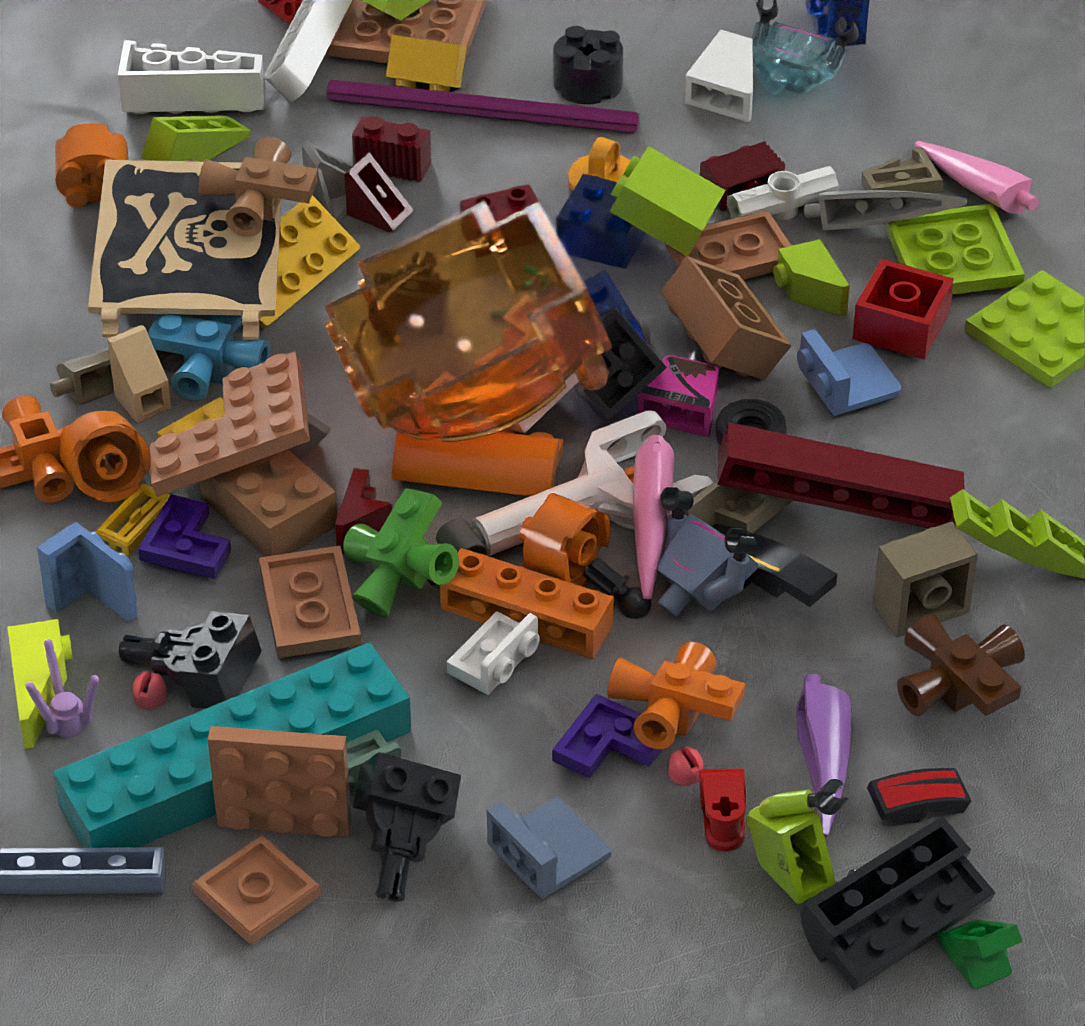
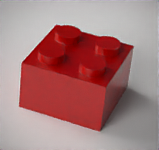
M881 259L855 304L852 339L925 360L950 313L954 278Z

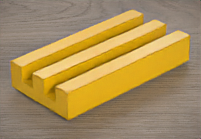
M142 483L139 489L129 496L95 532L102 538L104 543L106 541L109 542L111 549L116 551L121 547L122 553L130 556L141 545L170 494L157 497L153 487ZM148 497H151L142 508H139ZM130 517V520L122 527V529L118 533H115V531Z

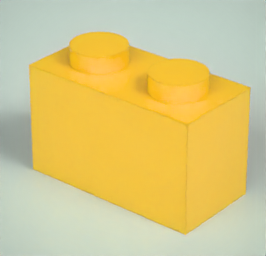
M392 35L386 77L396 78L395 85L416 88L417 82L430 83L429 90L450 92L451 87L461 88L467 46Z

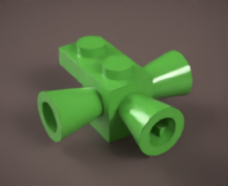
M405 488L380 532L363 523L352 526L347 532L343 549L348 561L354 564L372 563L376 567L375 571L352 595L354 601L369 612L381 617H388L399 585L421 590L427 579L438 585H444L454 578L459 566V556L455 547L448 543L429 544L423 538L443 504L434 494Z

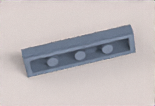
M164 847L0 849V895L164 893L166 859Z

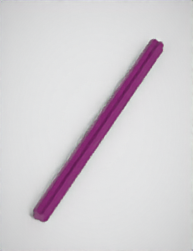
M330 80L327 86V98L330 101L628 133L637 132L639 126V113L632 111L341 80Z

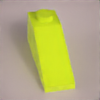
M58 619L7 627L19 721L25 749L34 747L46 723L26 689V683L32 682L48 708L55 696L44 641L50 639L53 642L63 686L67 680L65 661L73 660L70 636H61Z

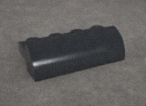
M941 816L806 901L801 909V923L807 941L820 962L828 958L853 990H855L990 902L996 892L967 859L971 851L969 846L948 821Z

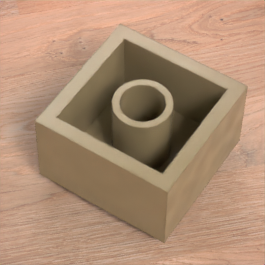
M953 521L881 545L878 549L873 605L896 637L906 635L911 625L927 614H934L940 622L969 613L978 554Z

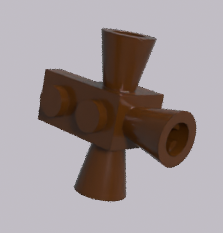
M934 614L922 616L908 629L904 638L905 645L931 661L930 670L900 677L897 681L899 697L907 710L913 715L921 716L942 699L954 712L973 703L987 716L1020 698L1021 686L1002 669L1003 667L1021 663L1025 658L1023 643L1010 626L1000 625L979 644L975 643L967 634L952 641Z

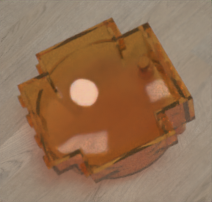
M485 201L358 262L357 264L363 275V278L357 280L360 289L325 305L331 320L324 323L334 345H336L334 347L344 368H346L344 370L353 389L357 391L355 395L365 415L367 414L369 419L375 416L383 430L391 427L399 433L415 439L429 440L441 438L442 442H456L475 439L502 431L527 419L554 400L567 387L565 380L573 373H575L579 384L588 390H598L607 383L609 371L601 353L613 348L587 287L539 202L498 222H495Z

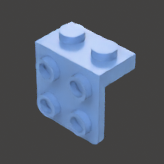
M816 329L801 333L800 350L797 351L799 369L833 416L889 400L901 394L900 383L870 344L861 343L832 352Z
M74 522L37 547L45 604L54 612H59L86 592H90L129 623L138 617L136 607L137 595L133 582V565L126 555L121 552L117 553L107 546L96 532H89L79 523Z

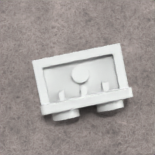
M496 611L446 662L447 673L489 695L499 683H505L510 678L514 668L525 657H530L537 649L540 641L538 617L529 613L519 623Z

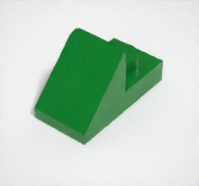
M974 919L937 935L940 946L973 989H979L1009 976L1012 973V968L1007 956L1009 954L1007 948L1023 942L1017 924Z

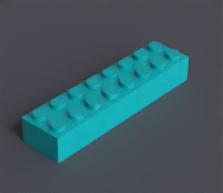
M368 642L53 771L58 804L84 848L140 847L216 815L207 740L211 726L346 736V742L378 729L385 741L389 742L412 732L410 697L373 645Z

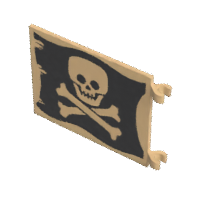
M105 160L88 301V313H101V323H103L102 338H111L119 334V316L126 313L242 316L243 340H259L260 317L275 316L282 199L273 221L263 220L262 230L258 234L242 236L232 231L226 223V214L236 202L235 195L200 196L199 177L203 162ZM216 162L238 171L242 164L240 162Z

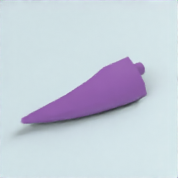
M808 674L804 677V686L796 705L797 735L808 765L814 793H817L830 779H839L845 785L850 757L852 711L851 698L843 690L821 684V678L817 674ZM844 785L833 794L835 797L841 798ZM817 809L824 837L826 838L836 813L825 815Z

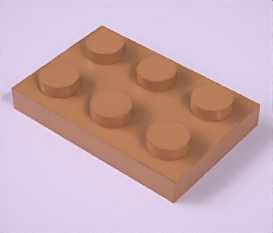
M767 210L706 225L688 257L738 274L744 280L773 273V268L778 263V249L791 246V244ZM665 244L666 249L677 267H679L687 256Z
M341 546L259 557L260 573L278 658L361 646V633Z

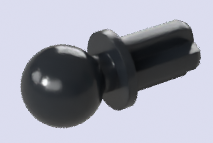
M600 558L592 560L583 573L584 577L604 594L618 599L619 608L623 615L628 618L639 619L649 614L652 607V599H644L640 587L629 588L626 585L630 579L628 575L622 577Z

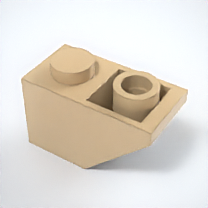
M140 325L108 338L115 398L134 421L139 423L170 410L171 401L168 379L146 328Z

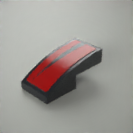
M927 768L896 773L870 781L867 786L881 820L920 822L926 811L964 813L971 802L970 796L956 768Z

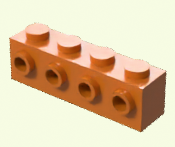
M460 548L458 552L459 566L454 578L449 583L440 585L441 610L481 623H485L496 611L519 623L531 613L538 617L539 642L594 659L613 626V596Z

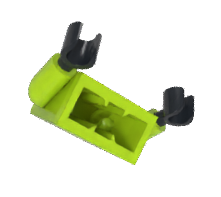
M830 779L817 793L813 794L810 789L768 796L762 800L760 806L753 808L747 815L746 824L751 832L758 862L797 904L816 896L838 882L835 880L820 817L814 811V807L825 815H833L848 801V798H837L833 795L844 785L839 779ZM855 869L850 870L847 875L854 872Z

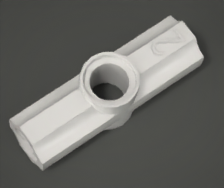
M831 166L800 175L788 171H779L770 175L768 184L727 196V207L731 219L768 210L774 219L789 220L798 214L799 207L819 202V194L839 191L840 185L837 181L836 172Z

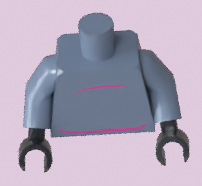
M666 487L661 493V504L667 511H672V514L667 517V539L663 556L657 564V571L671 586L658 600V604L676 618L691 600L707 611H712L723 601L741 593L745 580L759 567L748 555L753 554L757 550L758 544L753 537L747 536L746 529L731 528L727 531L726 535H723L692 513L689 516L684 515V511L690 510L693 506L694 498L692 494L688 491H680L677 487Z

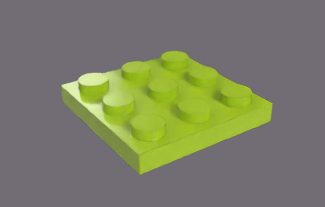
M992 203L952 208L885 223V230L899 263L954 278L952 295L1016 287L1024 282L1025 273Z
M1041 270L968 318L965 323V332L1051 389L1085 365V297Z

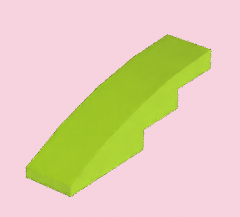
M964 489L950 497L956 527L984 545L1021 562L1055 573L1085 579V541L1042 509L1028 518L1003 499L989 508Z

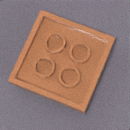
M219 726L210 727L207 740L218 827L235 830L251 829L274 831L277 833L313 834L323 837L350 836L352 818L346 736Z

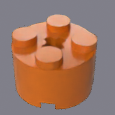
M83 123L66 130V136L61 140L58 138L54 148L55 182L59 192L66 198L67 204L72 207H83L87 202L101 201L105 160H128L127 142L118 131L117 136L108 131V126Z
M94 411L76 419L73 423L68 424L62 431L60 444L62 466L84 494L102 502L121 501L134 494L139 489V483L142 481L145 473L148 475L150 469L149 448L141 435L118 412Z
M550 493L535 515L527 517L521 525L519 537L524 541L523 567L582 587L586 586L590 582L583 575L586 567L592 560L598 557L601 545L607 548L609 545L611 526L608 516L590 506L555 493Z

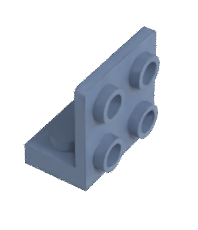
M559 797L553 798L523 817L519 813H513L502 801L487 809V844L542 900L611 857V848Z

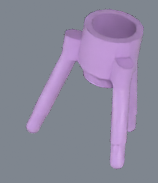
M46 639L44 646L55 694L49 704V708L32 682L26 683V689L45 720L49 734L55 733L61 737L76 736L85 728V723H90L94 720L92 709L98 689L99 677L97 675L91 676L84 704L75 694L64 692L53 642L50 639Z

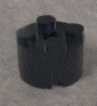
M571 26L565 30V35L555 42L553 47V85L555 89L562 92L563 98L570 102L589 105L600 103V98L610 95V99L619 94L623 86V46L620 42V35L617 32L610 30L604 32L585 30L581 26Z

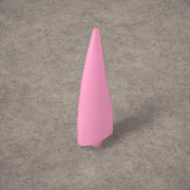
M922 141L915 142V147H923L931 162L946 175L1008 213H1024L1025 208L1034 211L1038 207L1039 198L1029 193L1032 179L1006 166Z
M660 435L650 436L639 447L634 465L633 516L640 584L644 599H651L658 575L657 564L662 558L667 534V517L670 515V511L663 508L661 493L666 487H673L674 451L670 444Z

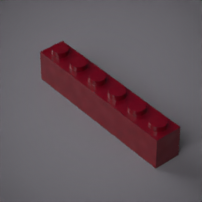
M728 423L718 450L717 485L924 528L937 527L952 521L955 524L950 497L962 489L965 490L963 471L734 423Z

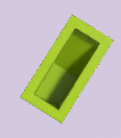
M820 239L778 249V263L773 268L774 279L778 287H783L791 301L839 316L847 314L850 285Z

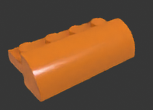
M424 418L414 421L401 420L395 440L391 480L533 496L555 487L557 467L563 455L564 439L554 438L553 435L544 432L524 435L516 434L513 430L507 428H494L491 431L475 429V426L467 423H457L448 426L439 425L431 419Z

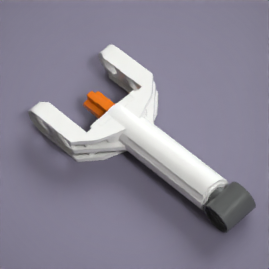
M649 410L593 431L585 449V461L578 478L476 517L472 520V528L462 518L452 519L438 530L436 534L437 544L448 543L453 545L457 552H459L460 548L489 557L524 543L519 537L523 521L527 517L535 515L550 493H555L605 513L609 520L618 525L635 530L633 516L634 465L622 469L617 463L636 456L639 447L650 436L660 435L663 437L667 429L665 422L655 411ZM654 426L648 433L642 435L647 428ZM620 439L613 447L608 449L613 442ZM693 475L673 483V487H677L680 491L690 492L694 498L699 492L714 482L708 476Z

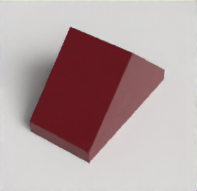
M370 153L362 157L344 174L346 212L348 216L384 231L391 232L414 211Z

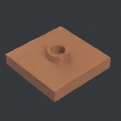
M263 835L257 837L192 883L193 893L251 946L321 896L320 885Z

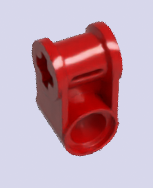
M744 768L699 770L700 804L704 814L706 841L712 848L718 851L727 852L735 850L745 840L746 786Z

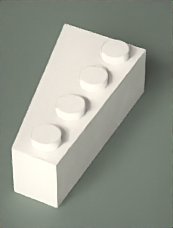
M124 40L118 71L122 112H133L134 114L142 115L149 112L180 114L185 111L216 113L222 110H238L249 113L255 110H263L265 83L262 55L218 50L213 56L206 55L200 48L187 47L182 52L167 51V45L155 43L151 45V49L137 48L136 41Z

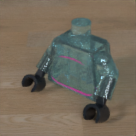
M757 0L756 6L760 21L755 22L752 36L753 63L756 68L760 69L759 80L764 83L766 90L773 95H779L784 90L797 94H806L815 85L833 79L848 51L845 49L846 45L858 39L859 32L855 22H853L849 31L844 32L847 24L845 18L838 19L835 23V31L838 35L836 41V39L778 22H774L773 26L770 25V20H773L778 14L777 0H773V6L767 10L762 9L764 0Z

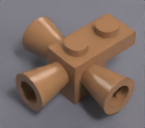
M263 137L255 144L254 158L244 157L239 171L205 159L200 171L199 194L200 196L235 195L236 202L226 214V223L232 231L239 235L254 236L262 230L263 220L273 221L281 199L309 204L318 181V168L299 164H287L291 156L289 147L278 138Z

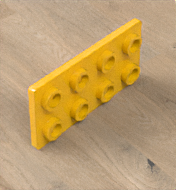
M313 195L309 204L299 202L281 217L275 316L260 317L259 325L263 329L270 326L360 249V245Z

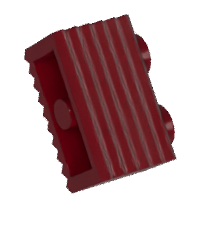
M377 116L361 117L352 133L353 166L362 157L370 153L389 177L395 176L396 179L402 178L403 180H415L417 183L421 182L432 161V153H430L431 130L418 128L413 123L396 124L386 122Z
M766 141L751 146L745 145L736 151L721 156H712L700 163V176L725 190L717 205L723 212L728 208L727 196L768 184V178L771 174L785 171L784 161L781 162L780 157L778 158L777 154H774L773 149H770Z

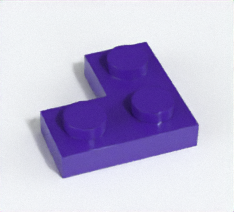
M171 494L138 548L139 560L216 579L231 553V543L229 539L200 533L201 528L210 515L208 503Z
M595 694L552 749V761L590 778L611 750L650 767L663 749L658 750L647 747L635 735L634 722L641 713L599 694Z

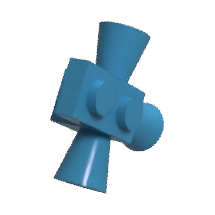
M158 314L148 331L155 350L184 355L185 363L172 376L171 386L180 397L189 401L203 400L208 394L210 382L223 384L222 378L228 375L232 366L235 368H251L264 363L270 358L269 340H234L233 333L242 325V316L208 315L207 320L176 314Z

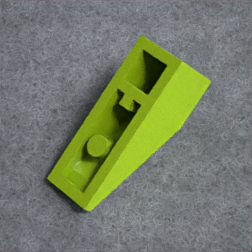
M229 116L153 117L141 157L147 161H187L193 158L198 162H204L205 159L211 160L250 136L251 130Z

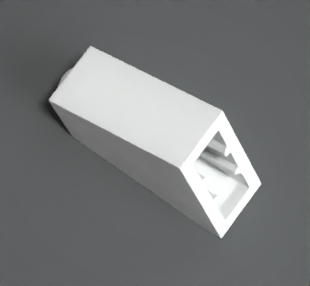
M720 30L685 75L684 103L749 123L752 117L753 40L745 36Z

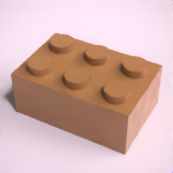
M687 256L660 291L670 304L668 306L670 312L686 326L685 332L688 337L698 343L704 351L702 354L703 358L709 364L716 365L719 369L723 366L732 369L742 377L750 375L765 380L792 346L738 274Z
M288 449L200 481L201 497L265 557L292 553L335 528L337 519L336 492Z

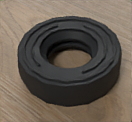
M741 399L729 403L720 411L716 420V437L719 445H721L728 423L739 425L755 423L763 426L767 431L782 434L787 432L785 416L779 408L769 402L758 399Z

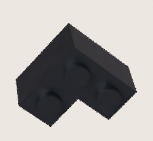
M605 306L577 332L602 362L573 388L601 418L610 420L667 368L617 308Z

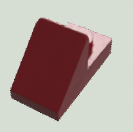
M353 468L336 519V546H341L342 554H344L345 536L352 526L363 523L380 532L393 510L390 502L376 500V488L370 487L369 470Z

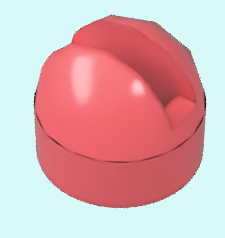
M147 671L139 674L134 679L132 692L136 705L144 709H154L165 703L168 696L167 686L160 674ZM148 687L147 693L143 692L144 688Z
M688 746L674 751L668 763L670 779L680 785H693L699 781V770L703 769V759L700 753Z

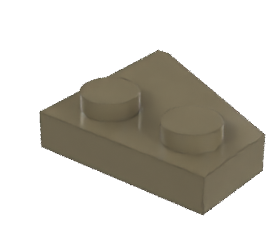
M923 147L913 149L912 158L901 163L899 158L894 157L885 161L882 165L862 171V186L865 190L942 193L943 179Z

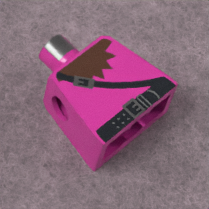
M692 351L687 358L674 355L665 356L662 362L667 368L638 394V414L649 410L655 411L665 422L667 428L709 437L718 396L719 368L716 365L709 364L703 358L702 354L704 352Z

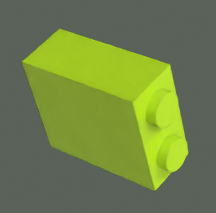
M648 146L641 158L633 156L625 172L618 180L611 193L617 199L610 212L688 256L725 190Z

